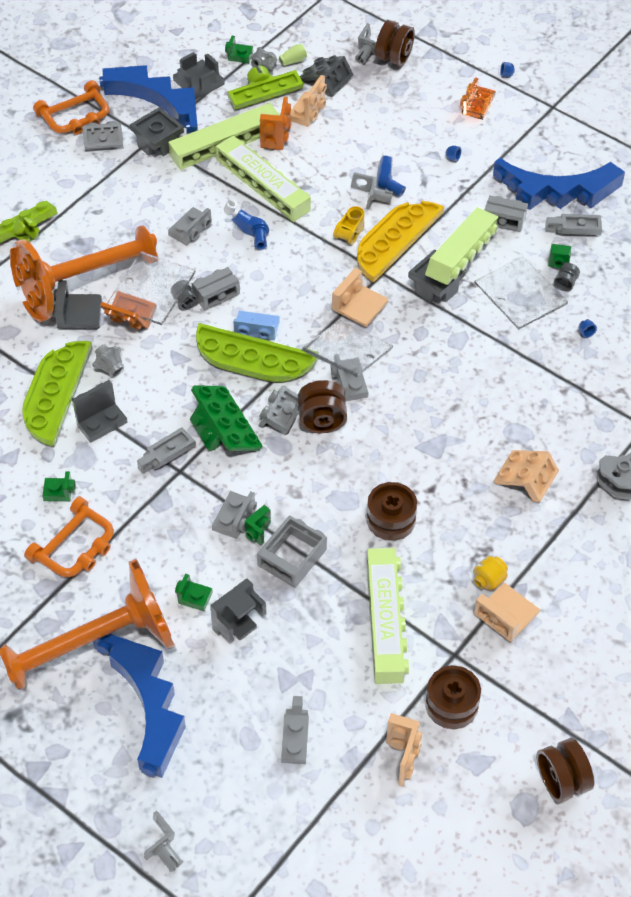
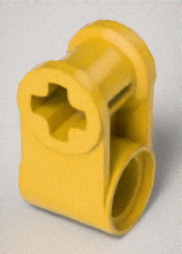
M358 206L350 207L335 226L333 237L344 239L353 245L364 229V210Z

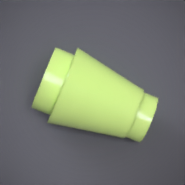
M295 44L280 55L279 60L282 66L304 61L307 53L302 44Z

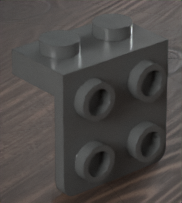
M67 280L58 281V287L54 289L53 293L54 301L56 302L53 304L54 310L52 313V317L56 318L57 328H98L102 296L100 294H69Z

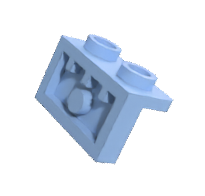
M239 310L238 316L233 322L234 332L264 340H275L280 316Z

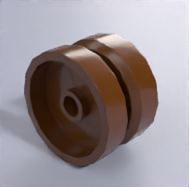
M387 20L381 27L376 41V59L386 62L390 59L391 64L403 66L408 60L414 44V27L404 24L400 27L399 22Z
M318 380L306 384L298 392L300 424L307 431L318 434L337 431L347 422L345 390L340 384L328 380Z
M399 482L382 483L372 489L368 496L367 525L369 530L376 537L388 541L404 539L412 533L416 524L417 513L415 493L408 486Z
M455 665L442 667L434 672L428 681L425 704L427 714L432 721L443 728L453 730L464 728L472 723L478 714L482 688L479 679L472 671Z
M571 737L558 742L556 748L551 745L537 751L536 759L539 773L547 791L556 802L560 803L573 798L574 792L579 795L593 790L595 783L592 767L586 753L577 740Z

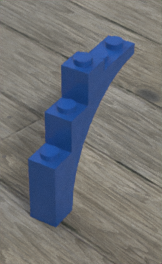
M499 158L494 162L493 176L515 191L516 200L527 203V209L529 210L545 199L559 209H562L576 198L592 208L623 185L625 171L609 162L598 169L576 175H543L523 170Z

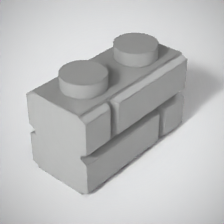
M489 195L484 210L498 216L496 223L498 227L521 232L526 219L528 204L519 200L514 201L501 196Z
M229 267L217 269L211 275L204 278L200 277L191 283L192 291L197 295L199 305L203 310L240 294V282L233 275Z

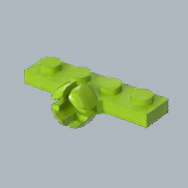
M259 65L258 68L261 73L257 71L256 67H253L248 72L247 80L249 85L230 90L227 96L234 109L237 110L302 89L303 82L296 70L272 76L266 67Z
M47 200L41 201L36 206L21 211L11 219L3 220L0 224V243L11 237H16L19 240L24 239L28 242H31L29 238L35 240L39 234V228L36 225L58 214L56 207Z

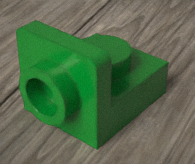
M231 35L229 42H226L225 45L228 61L250 63L251 59L249 57L254 52L253 46L236 44L235 36Z
M551 243L548 267L560 268L563 263H570L572 246Z
M65 471V478L44 479L43 501L70 502L71 493H75L76 482L75 479L71 478L70 471Z
M263 505L245 520V535L250 541H255L260 546L264 544V530L271 523V509Z
M185 573L182 581L179 580L175 587L178 604L205 611L213 594V588L192 582L190 575Z

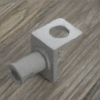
M369 23L365 25L358 36L360 51L355 56V60L359 64L361 62L362 65L366 63L370 54L375 55L376 41L369 39L371 36Z
M355 172L350 187L369 192L366 208L369 209L370 203L373 200L391 203L393 191L376 188V177ZM364 179L367 184L359 185L356 180Z
M156 810L153 812V820L165 836L144 852V858L148 860L153 855H158L169 871L173 872L176 870L175 867L178 868L184 861L180 859L169 845L174 840L175 832Z

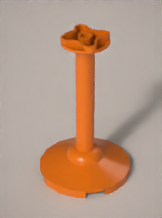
M144 225L136 228L134 241L53 266L42 261L32 244L24 239L14 242L16 246L10 249V267L16 287L21 286L27 300L22 303L31 317L38 322L50 319L54 310L52 291L55 287V282L137 256H141L148 265L158 263L159 261L156 252L157 238L154 233L150 234Z
M136 558L128 561L130 593L125 597V606L20 654H17L6 644L0 648V656L6 667L8 677L18 690L25 689L27 671L132 623L138 628H147L167 649L176 646L171 638L172 635L153 592L150 591L151 589L145 574Z

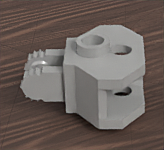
M631 452L626 456L621 455L620 457L605 455L599 460L600 468L596 472L599 485L615 498L631 500ZM613 483L616 488H612L610 484Z

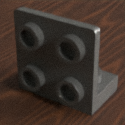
M333 55L329 58L319 57L315 59L313 65L303 70L300 78L302 81L318 80L321 75L325 76V84L327 85L325 93L327 96H331L354 74L345 56L337 57Z
M110 380L98 384L96 387L79 394L72 400L77 427L90 443L128 423L127 417L115 403L113 384Z

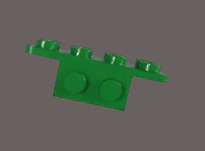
M194 385L191 392L199 404L190 417V421L208 450H216L221 441L226 449L230 451H255L262 448V443L226 387Z

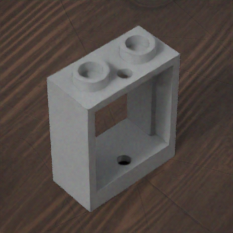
M289 515L257 553L258 566L296 588L327 550V537L320 530H314L301 519H295ZM290 535L314 547L298 568L275 555L276 551Z

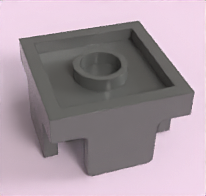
M194 52L179 60L180 68L177 69V73L173 74V81L181 88L194 87L195 100L225 85V79L219 74L218 62L208 53L204 55L205 61L202 59L197 62V54Z
M159 107L131 123L130 130L137 137V146L148 156L152 154V149L156 150L159 147L160 154L165 156L169 154L168 142L179 138V135L184 133V126Z
M435 249L408 272V278L416 283L415 293L427 302L431 303L434 300V295L439 298L442 297V300L447 302L458 292L459 281L466 275V269L460 270L457 279H452L448 285L426 276L425 273L430 257L437 251Z
M248 578L210 605L212 630L218 636L222 634L228 641L233 640L234 636L238 640H242L257 628V624L247 615L253 609L262 617L266 614V602L254 591L253 583Z

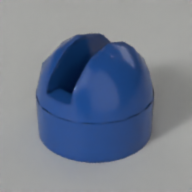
M502 62L500 68L501 77L512 76L515 72L514 65L510 62Z
M456 145L449 146L445 152L446 157L451 161L458 162L462 149Z
M589 319L581 321L578 326L579 332L585 338L593 336L597 331V326Z

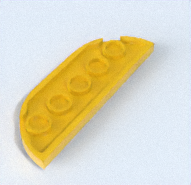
M421 201V204H409V202H406L389 211L359 243L357 261L362 273L374 283L444 213V206L429 201Z

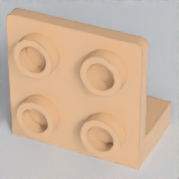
M321 75L310 91L304 92L291 109V114L288 116L292 122L308 127L312 121L316 120L319 111L324 109L327 87L325 76Z
M354 268L332 293V310L364 327H367L388 303L387 297L363 286L362 271Z
M513 450L496 475L494 482L498 485L524 486L533 502H541L559 469L549 451Z
M503 583L489 598L481 594L476 599L474 615L508 641L512 642L539 614L540 609L509 585Z
M391 713L388 720L386 744L397 750L405 749L400 764L398 784L404 786L405 780H410L412 777L413 763L415 757L418 758L421 749L420 742L423 732L419 731L420 721Z

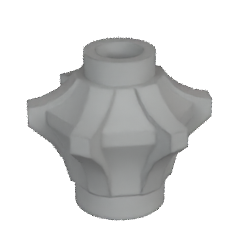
M258 47L257 52L250 54L249 57L252 60L251 66L256 67L259 73H261L258 68L259 65L266 67L269 71V69L273 70L277 63L276 55L273 52L263 50L261 47Z
M105 344L99 346L95 350L96 359L92 366L104 370L111 377L115 376L125 367L120 357L121 348L119 346L108 347Z

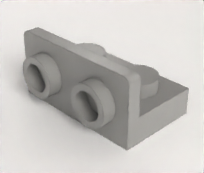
M109 121L106 124L89 123L83 126L85 150L123 147L121 123Z
M192 207L168 229V236L188 246L193 240L198 238L203 230L211 225V209L206 208L202 212Z
M334 356V363L330 365L333 378L336 377L337 381L335 382L340 384L345 390L346 401L367 398L369 392L359 360L340 363L339 357Z
M283 385L278 391L273 390L269 396L268 401L270 404L261 411L259 417L262 419L259 426L263 427L268 423L283 434H286L299 411L298 394Z
M230 491L212 524V531L237 539L241 531H245V520L257 508L255 492L250 491L248 496H244Z

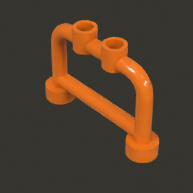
M91 80L84 85L86 93L51 107L48 106L46 101L39 100L34 103L33 111L37 116L43 117L54 132L68 133L72 131L75 135L82 133L83 126L89 123L100 124V120L109 113V106L99 93L100 86L96 81ZM92 98L102 108L97 113L89 112L82 119H72L64 126L57 125L51 117L54 113Z
M78 496L70 506V511L75 516L44 548L36 542L30 544L24 553V557L32 563L40 562L62 577L75 576L82 569L89 572L96 563V560L93 558L98 553L104 556L110 550L111 545L108 542L113 537L114 529L106 518L88 507L89 502L86 499ZM86 517L103 527L105 530L104 534L93 541L91 548L86 553H82L71 568H64L48 557Z

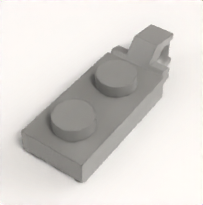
M561 214V216L556 218L547 217L545 229L547 232L561 234L601 235L602 221L600 215Z
M181 427L149 446L143 457L137 460V468L144 474L152 470V468L162 467L195 447L196 441Z
M293 696L292 709H286V714H284L281 763L306 764L309 715L308 710H302L303 696Z

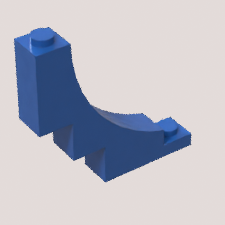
M147 65L102 68L103 76H99L100 88L104 87L105 95L130 96L151 102L161 107L184 126L187 133L198 131L194 87L171 89L170 76L148 78Z
M108 634L93 641L94 649L102 654H109L111 667L130 683L145 711V736L137 758L139 770L149 777L158 776L163 778L186 728L184 715L168 710L175 695L173 683L157 678L164 664L163 652Z

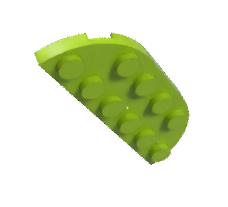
M198 323L196 341L201 355L212 365L224 370L266 381L283 382L306 374L318 360L317 353Z
M91 341L65 343L64 347L56 351L52 349L42 358L24 399L22 414L29 433L44 444L54 446L91 351Z

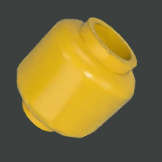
M487 556L474 567L473 573L475 578L473 580L480 589L495 590L507 579L508 567L500 557Z

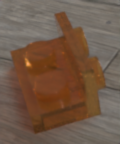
M475 77L473 82L468 84L466 95H462L460 106H462L463 115L483 120L495 98L496 91L478 86L479 78Z

